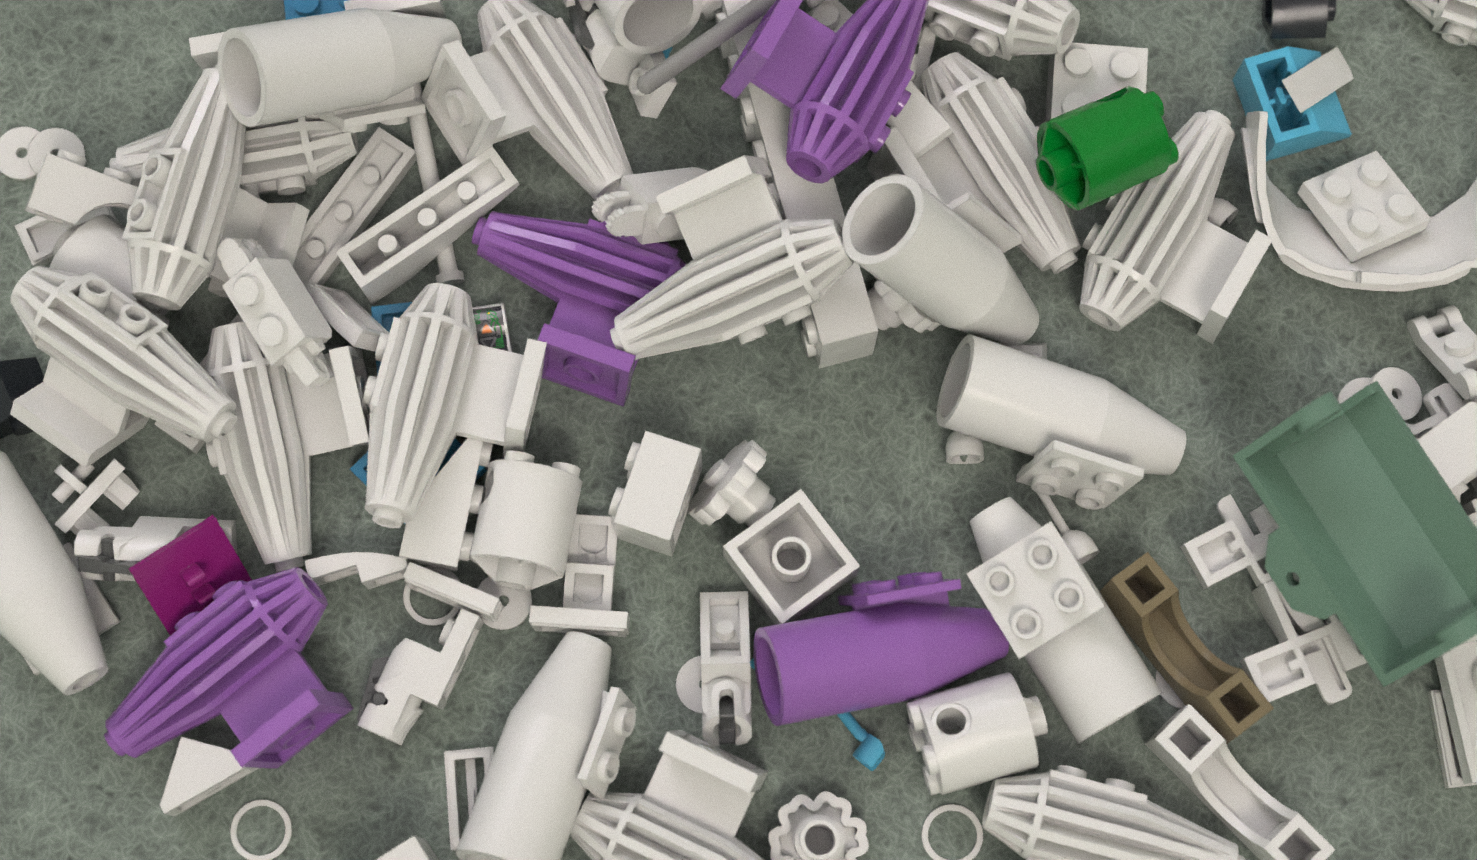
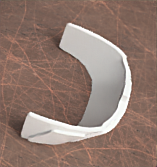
M1254 111L1247 113L1246 128H1241L1240 131L1255 217L1258 223H1264L1268 236L1273 238L1271 243L1280 260L1285 265L1301 275L1341 288L1396 292L1449 284L1466 276L1471 268H1477V178L1465 195L1435 216H1431V221L1425 230L1351 263L1312 211L1294 205L1270 181L1266 172L1268 112Z

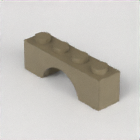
M1148 552L1110 579L1099 591L1118 622L1185 706L1190 704L1226 740V744L1274 709L1242 668L1233 667L1220 660L1197 637L1181 609L1179 590Z

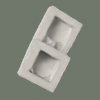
M576 514L568 552V561L565 568L564 608L612 611L618 542L615 526L611 524L612 516Z
M374 552L338 553L304 561L308 575L318 586L359 573L362 584L368 590L403 579L409 564L406 559Z

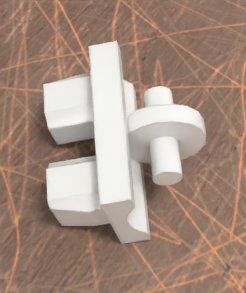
M115 458L89 486L83 483V481L95 469L93 465L85 468L79 464L70 472L60 464L54 470L64 480L52 493L58 501L63 504L75 490L81 494L55 522V525L65 534L68 530L77 535L81 529H94L95 527L110 525L90 508L102 493L124 510L140 492L132 480L122 472L125 467Z

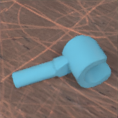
M850 712L837 714L854 738L861 743L852 756L870 771H874L885 757L882 743L879 739L867 733Z

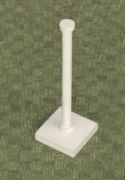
M442 0L344 1L345 10L368 8L446 18ZM418 83L414 86L415 100L423 103L421 100V84ZM426 113L408 116L423 192L440 181ZM452 243L436 257L440 273L435 276L437 283L453 285L465 281L463 271L457 268Z

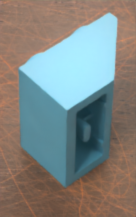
M1287 46L1245 58L1232 79L1245 115L1248 112L1254 111L1268 112L1266 161L1346 139L1352 135L1336 91L1300 113L1282 83L1283 79L1321 57L1322 55L1319 51Z

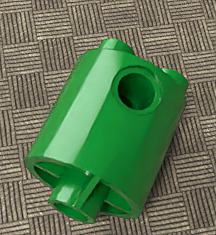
M1127 86L1102 99L1087 103L1040 124L1037 133V151L1039 156L1036 159V168L1044 186L1055 193L1069 208L1079 211L1165 173L1169 165L1178 161L1179 153L1176 144L1168 136L1163 122L1164 106L1158 94L1154 91L1143 93L1138 88Z

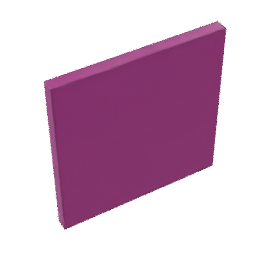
M211 515L128 568L170 636L176 632L174 627L183 617L195 611L201 612L214 601L212 598L213 594L223 585L231 581L238 582L242 580L248 582L252 580L214 515Z

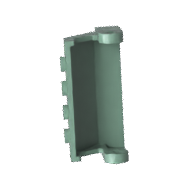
M1378 381L1364 387L1341 404L1332 391L1324 394L1233 455L1279 526L1278 529L1268 535L1265 569L1292 610L1323 620L1336 613L1383 687L1477 635V528ZM1293 572L1298 575L1299 582L1294 579Z

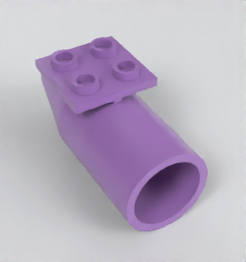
M942 571L917 572L897 576L898 585H896L895 579L885 581L872 580L851 584L853 593L838 596L839 605L852 606L853 611L758 628L754 636V665L758 688L766 713L775 726H781L923 697L1006 657L1009 650V642L989 609L949 605L947 591L962 589L960 579H943Z

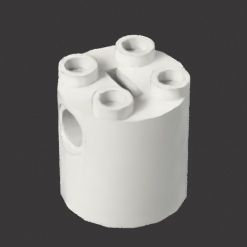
M102 214L70 227L59 237L53 248L54 258L49 268L81 275L92 271L169 325V319L165 317L169 312L168 309L149 305L132 295L127 241L122 239L125 227L110 215Z
M506 451L505 459H495L489 462L469 559L476 563L495 584L510 589L529 591L564 576L582 487V480L579 479L581 469L573 464L553 462L552 467L534 463L535 457L529 453Z
M1009 672L922 696L906 703L911 722L908 724L909 735L915 752H922L925 763L922 771L930 795L938 793L944 795L1038 767V751L1035 737L1048 733L1045 714L1036 695L1028 698L1022 697L1014 677Z

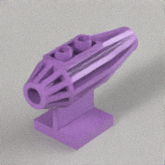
M776 0L762 17L720 89L737 99L751 82L791 108L786 152L787 164L794 173L807 181L826 183L854 162L857 163L869 150L877 153L887 140L891 129L886 126L891 115L896 117L911 96V93L905 88L914 74L910 68L929 0H866L836 33L799 9L803 0Z
M495 211L490 213L488 219L480 217L472 236V244L478 245L477 255L558 303L550 324L544 323L538 337V341L547 343L542 378L624 407L638 360H635L636 355L615 348L610 334V330L615 327L614 318L687 265L677 256L678 249L672 248L666 241L641 245L634 236L625 237L623 235L621 238L619 236L615 237L605 227L607 224L605 221L602 223L590 218L588 223L584 224Z
M299 567L248 582L242 580L238 582L231 581L213 594L212 598L214 601L201 612H192L178 621L174 627L176 632L164 641L167 647L105 721L107 732L104 734V737L110 748L120 756L127 754L133 758H138L144 753L222 715L241 742L230 751L241 767L277 769L354 709L343 693L327 691L300 653L328 605L324 593L316 582Z

